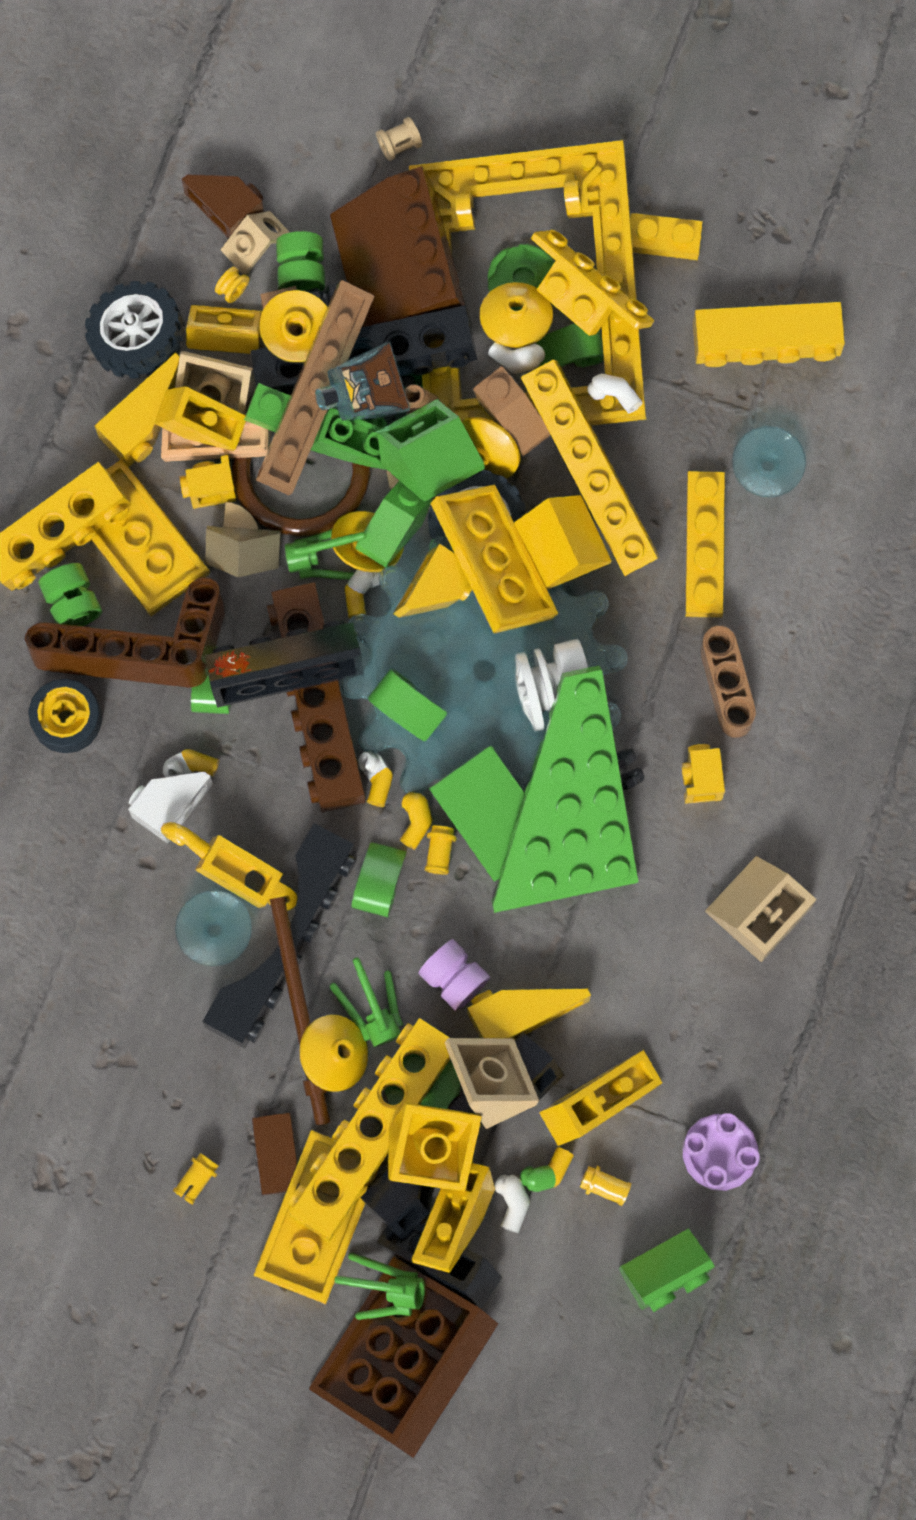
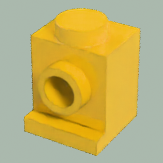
M228 455L221 456L222 463L220 464L210 461L195 464L192 469H186V475L179 476L183 498L190 497L193 509L236 501Z
M697 744L688 747L687 762L682 763L683 784L690 785V788H686L684 794L685 804L721 801L723 799L725 788L720 748L710 749L709 744Z

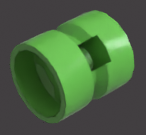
M304 231L290 232L278 237L276 240L277 261L281 264L277 270L278 290L296 286V289L299 291L316 287L321 292L324 291L325 271L323 265L320 264L324 259L323 238L316 233Z
M70 563L55 568L42 576L38 581L46 602L53 604L50 612L56 624L83 627L95 621L103 613L95 593L87 590L91 584L80 563Z

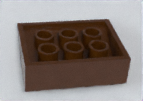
M422 166L384 179L330 214L346 280L349 284L374 295L362 327L465 306L434 185Z
M393 1257L388 1264L389 1266L403 1271L418 1273V1278H423L425 1296L421 1308L412 1309L411 1316L392 1315L357 1320L354 1317L312 1382L309 1390L414 1458L499 1323L479 1307L396 1257ZM383 1273L378 1281L388 1283L391 1278L396 1279V1277ZM372 1289L358 1312L392 1307L394 1304L387 1301L386 1291Z

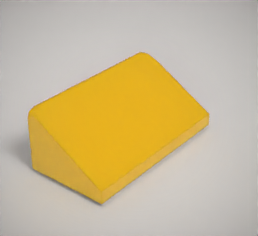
M191 305L186 326V346L189 349L251 354L252 350H257L260 347L259 323L262 311Z

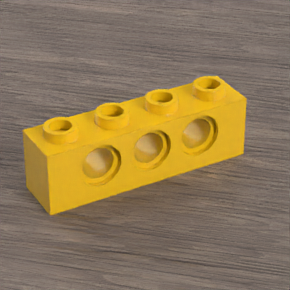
M99 462L0 533V581L8 589L13 591L16 588L19 590L27 587L35 580V574L46 566L51 568L59 564L65 558V553L75 545L82 546L88 543L96 535L95 531L106 523H115L125 515V509L131 506V503L109 472ZM93 500L94 509L88 515H80L82 504ZM58 522H64L63 532L57 537H50L52 526ZM27 544H34L33 554L27 559H21L20 552L22 548Z

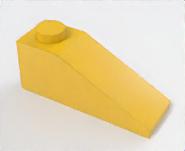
M176 353L94 425L98 438L119 459H122L128 467L135 461L137 463L143 461L153 450L152 446L155 444L161 429L154 422L166 390L173 389L176 385L180 358Z
M588 989L501 990L495 994L491 990H487L471 999L473 1005L467 1008V1014L480 1038H510L516 1040L523 1032L528 1034L588 1003L591 994Z
M642 1050L568 1093L540 1111L539 1114L559 1146L582 1137L661 1085L662 1081L645 1051Z
M471 1163L465 1192L440 1188L412 1257L413 1263L448 1273L451 1272L481 1225L494 1194L495 1186L489 1167Z

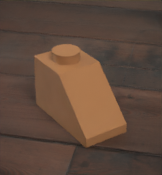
M503 366L499 367L473 388L479 404L494 422L502 426L513 437L522 456H525L551 435L540 414Z

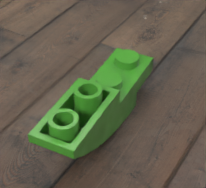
M258 383L244 420L276 432L290 395ZM329 407L311 451L385 470L381 465L377 431L382 428Z

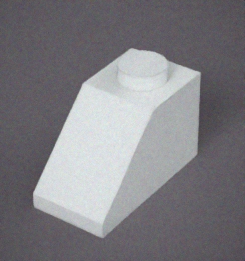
M206 772L152 779L146 787L139 786L129 800L131 806L128 809L130 815L156 836L169 843L170 840L161 833L162 824L174 822L182 825L213 785L211 777Z

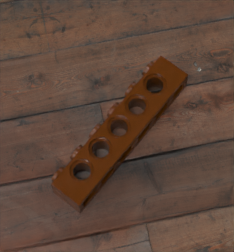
M315 582L271 592L273 604L266 606L271 627L279 625L281 638L286 637V634L290 632L288 630L290 625L297 621L306 623L308 625V632L323 629L325 623ZM338 681L286 692L287 697L295 696L298 709L291 710L295 732L303 731L306 743L299 746L303 768L311 766L314 780L307 782L311 803L319 802L321 813L365 803L364 791ZM312 691H319L325 696L324 700L318 705H310L304 699ZM318 727H329L333 731L332 736L325 741L315 739L312 734ZM327 762H336L341 766L340 772L331 777L325 776L320 770Z

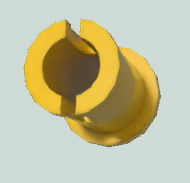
M432 826L431 832L427 833L430 843L424 871L440 875L449 874L452 842L457 841V837L453 836V828Z
M202 1153L197 1158H191L193 1164L176 1188L174 1187L172 1190L182 1197L188 1187L192 1185L184 1197V1200L192 1205L212 1176L216 1178L218 1175L215 1171L219 1165Z
M598 1165L595 1168L588 1166L579 1187L585 1189V1194L587 1195L592 1192L622 1206L628 1196L632 1183L625 1182L600 1171L601 1167Z

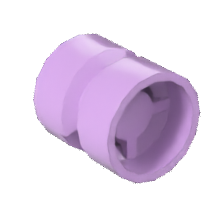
M451 939L425 962L418 974L430 986L435 988L442 987L441 998L457 1012L483 989L490 980V976L476 962L467 964L468 955L465 953V950L454 939Z

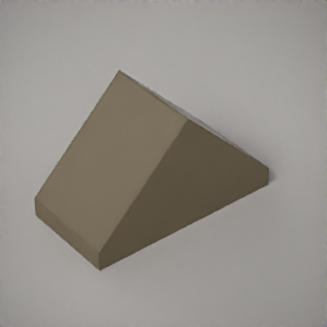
M207 526L205 564L236 577L278 569L280 563L281 531Z

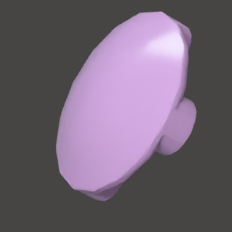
M713 1114L701 1118L688 1130L683 1141L682 1158L687 1172L697 1183L711 1190L727 1191L741 1186L752 1176L755 1167L759 1163L758 1145L753 1132L733 1114Z

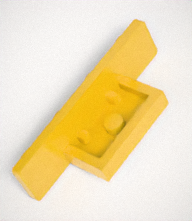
M555 230L534 232L531 239L556 260L537 288V291L589 336L596 335L612 310L637 330L652 326L654 319L647 314L648 309L645 305L636 299H629L620 291L621 286L617 281L609 276L600 274L593 268L594 262L586 255L572 250L567 245L568 240L561 233Z

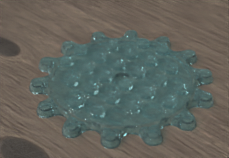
M437 536L429 543L428 552L441 544L454 553L446 536ZM387 566L379 575V584L388 595V610L378 617L358 614L353 616L348 622H353L358 642L367 647L370 652V659L363 668L364 675L341 680V691L350 699L368 700V696L388 670L393 668L408 678L417 687L418 692L446 710L447 715L426 741H422L374 706L376 711L375 719L371 725L361 731L359 736L360 747L364 752L370 751L374 754L388 748L400 750L406 758V766L400 777V786L407 794L409 792L422 793L432 781L444 779L483 750L492 746L525 793L527 784L532 777V768L540 742L543 741L549 716L547 711L542 712L544 730L535 732L520 703L515 682V654L525 652L530 668L536 667L533 650L539 648L547 664L553 663L554 644L578 638L588 667L600 665L603 676L621 671L628 662V655L625 649L619 645L599 643L594 638L592 632L595 621L602 617L609 608L607 596L599 590H592L580 596H573L568 594L562 584L547 590L558 611V614L552 620L493 633L473 590L464 601L459 599L447 608L400 618L393 613L414 576L408 575L398 566ZM481 661L492 663L495 668L494 677L489 681L477 679L473 672L476 663ZM607 701L612 729H614L621 721V711L616 704Z

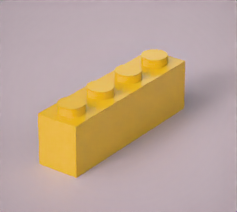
M841 302L695 310L693 318L696 364H705L707 367H721L726 365L727 362L757 365L762 363L763 360L793 363L800 358L829 361L836 358V356H841L845 344Z

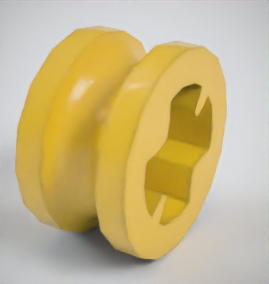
M233 266L221 276L215 286V293L218 295L225 294V300L228 303H233L246 289L249 277L244 274L240 276L239 269Z

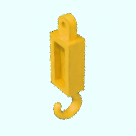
M165 822L162 824L161 833L166 838L179 846L187 845L201 858L195 868L197 872L257 908L264 907L267 903L271 905L270 899L282 896L287 898V911L296 906L297 895L291 888L279 882L283 875L280 871L220 835L213 837L208 844L190 829L178 823ZM250 871H255L265 878V882L259 892H255L245 885V877Z

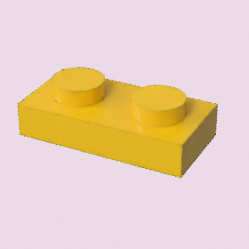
M631 213L633 253L698 260L703 221Z

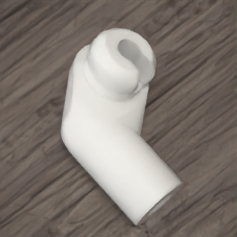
M495 342L488 352L490 357L514 374L537 368L545 358L543 348L537 344L512 350Z
M601 373L594 376L592 382L587 387L588 394L595 400L603 399L605 395L616 397L628 414L636 411L643 403L628 382L622 377Z
M503 1174L495 1182L496 1192L503 1195L508 1205L501 1227L511 1232L519 1233L530 1205V1199L522 1181L517 1176Z

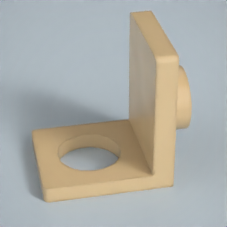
M271 211L249 214L221 248V251L242 274H248L268 247L276 243L278 237L290 232ZM264 222L271 224L278 233L271 231Z

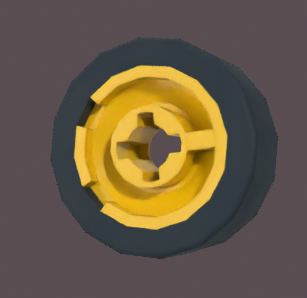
M67 678L52 680L40 687L32 697L28 710L30 726L39 742L51 751L63 754L78 752L89 746L99 734L102 723L101 708L91 689L80 681ZM64 710H68L73 714L66 719V723H62L59 718V714Z

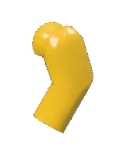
M409 792L403 797L401 804L402 808L408 812L411 823L400 838V841L407 847L415 850L431 827L433 820L426 797L421 793Z

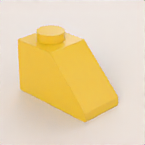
M184 386L166 390L154 424L185 439L235 451L246 421L244 420L245 415Z
M441 544L429 551L393 614L400 618L447 608L459 599L464 601L471 593L472 588L455 553Z

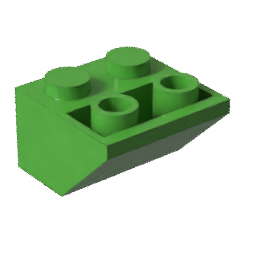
M438 399L377 431L381 465L424 502L485 469L484 462L459 416Z
M688 1228L620 1266L619 1271L641 1311L650 1306L654 1313L672 1303L676 1299L674 1292L684 1287L685 1291L690 1293L706 1284L710 1280L708 1273L715 1266Z

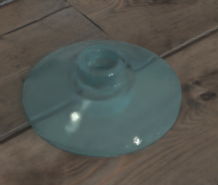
M764 426L749 431L738 441L732 457V467L738 482L747 491L761 497H779L792 491L801 481L806 468V456L801 443L790 432L778 427ZM769 461L773 463L774 469L772 471H765L761 464Z
M206 891L193 896L183 905L177 916L175 932L180 948L191 960L205 966H221L232 962L244 952L251 938L252 924L246 907L235 896L222 891ZM219 925L222 928L221 934L217 937L209 936L207 933L209 927Z

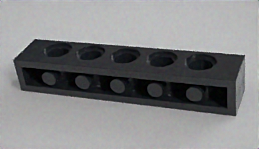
M466 305L361 327L346 366L358 364L357 361L361 356L366 354L372 355L371 351L375 349L378 353L387 344H390L392 353L400 347L408 348L402 355H393L399 376L408 374L426 375L431 373L433 369L447 366L460 368L466 366L470 361L478 360L471 320ZM434 340H444L443 344L437 348L428 347ZM267 347L252 350L251 357L256 386L260 383L291 396L300 373L294 378H286V376L292 370H302L305 362L285 361L272 354ZM363 370L353 372L355 382H360V379L361 382L367 381ZM342 373L336 389L348 391Z

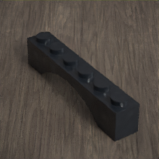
M313 823L295 855L299 874L298 899L290 925L298 965L302 960V956L298 955L304 942L311 943L320 928L321 923L317 922V919L323 908L329 911L338 896L339 890L335 889L339 879L341 876L347 878L357 861V857L353 856L355 853L353 843ZM279 945L274 953L255 971L241 980L220 989L202 1021L206 1029L243 1049L246 1048L249 1041L255 1043L258 1040L265 1026L261 1019L268 1008L275 1009L284 992L280 988L285 978Z
M523 1032L515 1040V1043L540 1100L564 1076V1073L554 1058ZM465 1093L455 1097L448 1106L449 1110L474 1113L469 1106ZM387 1170L380 1178L373 1180L369 1184L366 1192L360 1198L375 1216L403 1240L430 1213L435 1187L390 1181Z

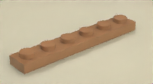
M343 280L337 284L256 478L257 481L284 494L291 495L329 407V405L325 406V399L321 391L333 388L332 382L337 388L343 373L341 368L346 366L374 295Z

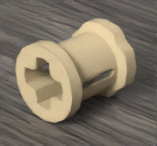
M410 117L403 119L402 124L392 129L376 131L378 143L388 161L394 160L396 154L413 146L416 149L422 147L419 131Z

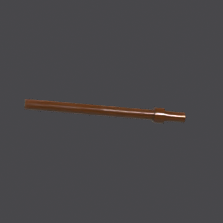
M285 896L270 899L300 1046L302 1035L310 1024V1018ZM305 1074L306 1080H303L305 1095L310 1096L315 1125L330 1123L325 1093L328 1091L316 1086Z

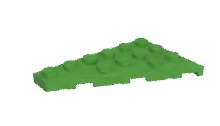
M600 665L564 672L561 675L557 687L556 700L552 704L549 713L550 719L546 732L538 748L532 768V777L527 784L523 806L519 818L516 819L508 845L509 851L506 859L503 861L499 883L494 898L491 900L494 913L639 883L603 672Z

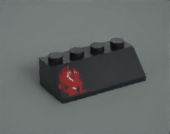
M342 620L326 623L323 625V629L308 632L307 629H296L288 632L286 637L271 640L270 637L257 638L250 641L249 646L234 648L232 645L221 646L213 649L212 654L205 655L211 690L217 708L364 675L362 654L353 622L345 624Z

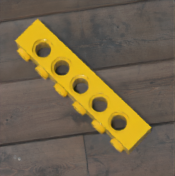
M553 359L523 375L521 379L624 576L660 558L558 361Z
M420 1018L414 1026L407 1023L396 1040V1043L401 1045L393 1058L388 1055L384 1057L374 1073L379 1077L372 1090L367 1087L362 1090L353 1105L358 1111L350 1123L345 1119L340 1123L331 1138L336 1141V1144L328 1155L324 1152L319 1155L310 1169V1172L315 1174L307 1187L300 1184L289 1200L288 1204L293 1207L290 1212L292 1218L328 1242L331 1241L389 1153V1128L404 1103L420 1105L451 1059L445 1045L446 1040L450 1037ZM410 1054L421 1056L425 1061L424 1068L416 1073L407 1071L403 1066L405 1057ZM389 1086H396L402 1090L404 1098L396 1105L387 1104L381 1096L383 1090ZM375 1118L380 1121L383 1127L381 1133L376 1137L363 1135L360 1125L364 1120ZM347 1150L355 1151L361 1157L360 1165L353 1170L342 1168L338 1162L340 1155ZM324 1183H333L340 1191L338 1198L331 1203L322 1202L317 1197V1190Z

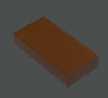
M284 1113L252 1118L262 1196L286 1193L297 1167L291 1114Z

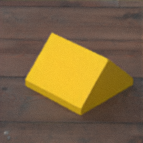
M581 495L548 498L514 522L547 590L612 562Z
M404 1103L389 1128L388 1179L390 1181L465 1192L482 1116L480 1114Z

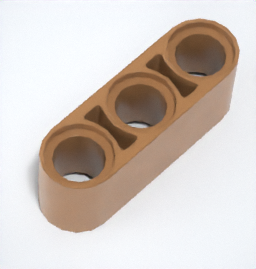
M714 626L704 635L700 648L701 659L722 731L733 738L742 737L751 730L755 719L754 701L734 633L727 627ZM714 640H720L726 644L728 650L724 653H715L710 649L709 643ZM723 675H730L736 679L738 685L732 689L724 688L720 685L718 678ZM732 710L742 711L746 715L747 721L742 724L733 723L729 719L728 713Z

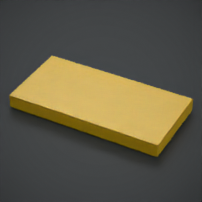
M120 459L106 470L129 500L131 506L125 509L126 513L121 519L112 524L106 523L95 531L96 535L91 541L152 617L186 592L191 582L208 576L210 571L126 463ZM93 500L82 504L80 515L84 516L92 512L94 509Z
M495 484L435 497L430 504L493 633L552 620L558 614V611Z
M311 1130L253 1276L326 1305L335 1282L334 1279L338 1275L365 1206L360 1197L366 1192L369 1184L375 1180L379 1168L331 1241L328 1242L292 1218L290 1212L293 1207L288 1204L296 1191L298 1183L307 1187L315 1174L310 1172V1169L322 1152L328 1155L336 1144V1141L330 1137ZM347 1150L340 1155L338 1162L342 1168L353 1170L360 1165L361 1157L357 1152ZM324 1183L318 1188L317 1197L322 1202L331 1203L338 1198L340 1191L335 1184Z

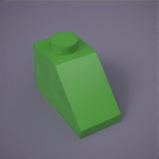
M399 481L381 502L364 531L367 537L359 540L355 549L382 566L387 567L423 525L433 498L424 502Z

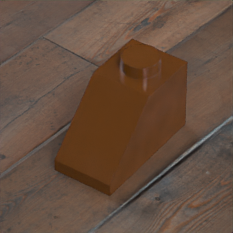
M187 174L182 178L184 194L228 239L247 215L264 212L262 203L264 198L261 192L252 183L246 185L238 176Z

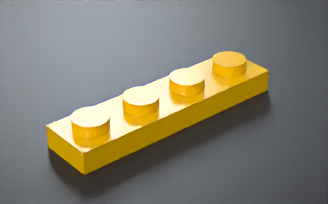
M688 471L685 617L722 618L725 472Z

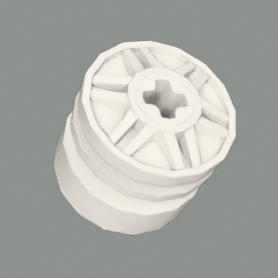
M578 638L554 644L553 663L547 664L539 648L533 650L536 666L530 668L525 652L515 654V682L520 703L535 732L544 730L542 712L547 711L549 716L552 704L556 700L557 687L562 673L588 668L584 651Z

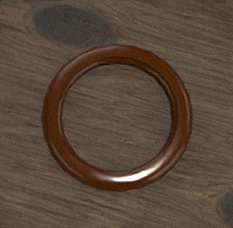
M252 457L233 458L232 462L233 485L238 500L245 510L262 526L274 531H281V534L292 536L316 535L333 529L339 518L354 512L360 506L367 492L371 475L370 467L352 463L350 486L339 503L324 514L312 518L296 519L285 517L272 511L255 493L250 475Z

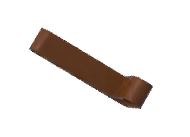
M203 577L189 584L173 637L42 622L32 625L27 630L25 642L34 666L40 670L187 688L201 685L208 676L205 655L212 654V650L216 648L225 615V606L218 583L211 578Z

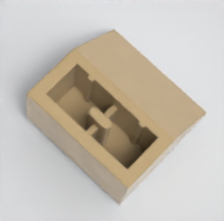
M756 856L705 912L762 963L811 910L817 899L788 873Z

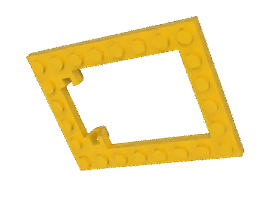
M623 140L409 166V170L422 166L433 182L451 254V232L476 230L471 209L474 208L473 198L564 187L568 218L593 216L597 271L617 281L621 286L620 291L629 299L637 300ZM612 310L601 326L605 374L625 379L643 403L636 411L628 414L614 396L605 395L603 399L595 400L588 394V386L572 387L591 425L647 420L640 331L633 328ZM434 340L428 347L437 348L443 344L444 340ZM447 366L433 369L431 373L422 375L423 389L435 394L440 402L459 416L461 421L469 417H483L493 421L479 404L477 398L462 400L460 368ZM529 392L525 393L526 396L528 397V399L530 400V402L533 404V406L535 407V409H536L537 412L539 413V411H538L537 407L535 406V404H534V402H533V400H532V398H531Z

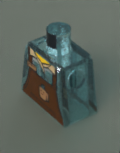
M390 342L374 347L328 370L327 375L330 385L318 388L315 392L319 408L327 410L337 407L342 421L389 417L410 411Z

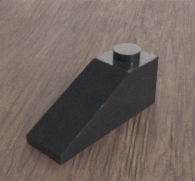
M419 1223L403 1240L388 1227L385 1228L376 1242L380 1247L480 1309L483 1308L502 1279L486 1258L465 1248L450 1273L413 1263L412 1257L425 1225Z

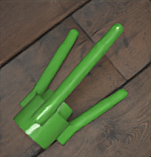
M331 529L308 538L297 539L293 543L285 544L289 572H299L301 579L318 577L350 580L354 573L312 569V565L319 564L317 551L363 540L367 537V534L360 532L327 540L331 538Z
M358 957L354 958L353 964L373 1013L366 1017L368 1024L366 1025L336 983L330 984V989L360 1029L364 1041L371 1040L373 1047H378L397 1039L401 1033L399 1028L404 1026L398 1012L392 974L389 970L384 972L390 1009L389 1015L387 1009H380L361 960Z
M349 1253L348 1258L361 1265L394 1276L396 1279L391 1278L388 1283L336 1276L334 1279L337 1284L386 1291L387 1301L394 1304L392 1307L357 1312L355 1314L357 1320L392 1315L411 1316L412 1309H420L424 1301L425 1283L423 1278H418V1273L403 1271L355 1253Z

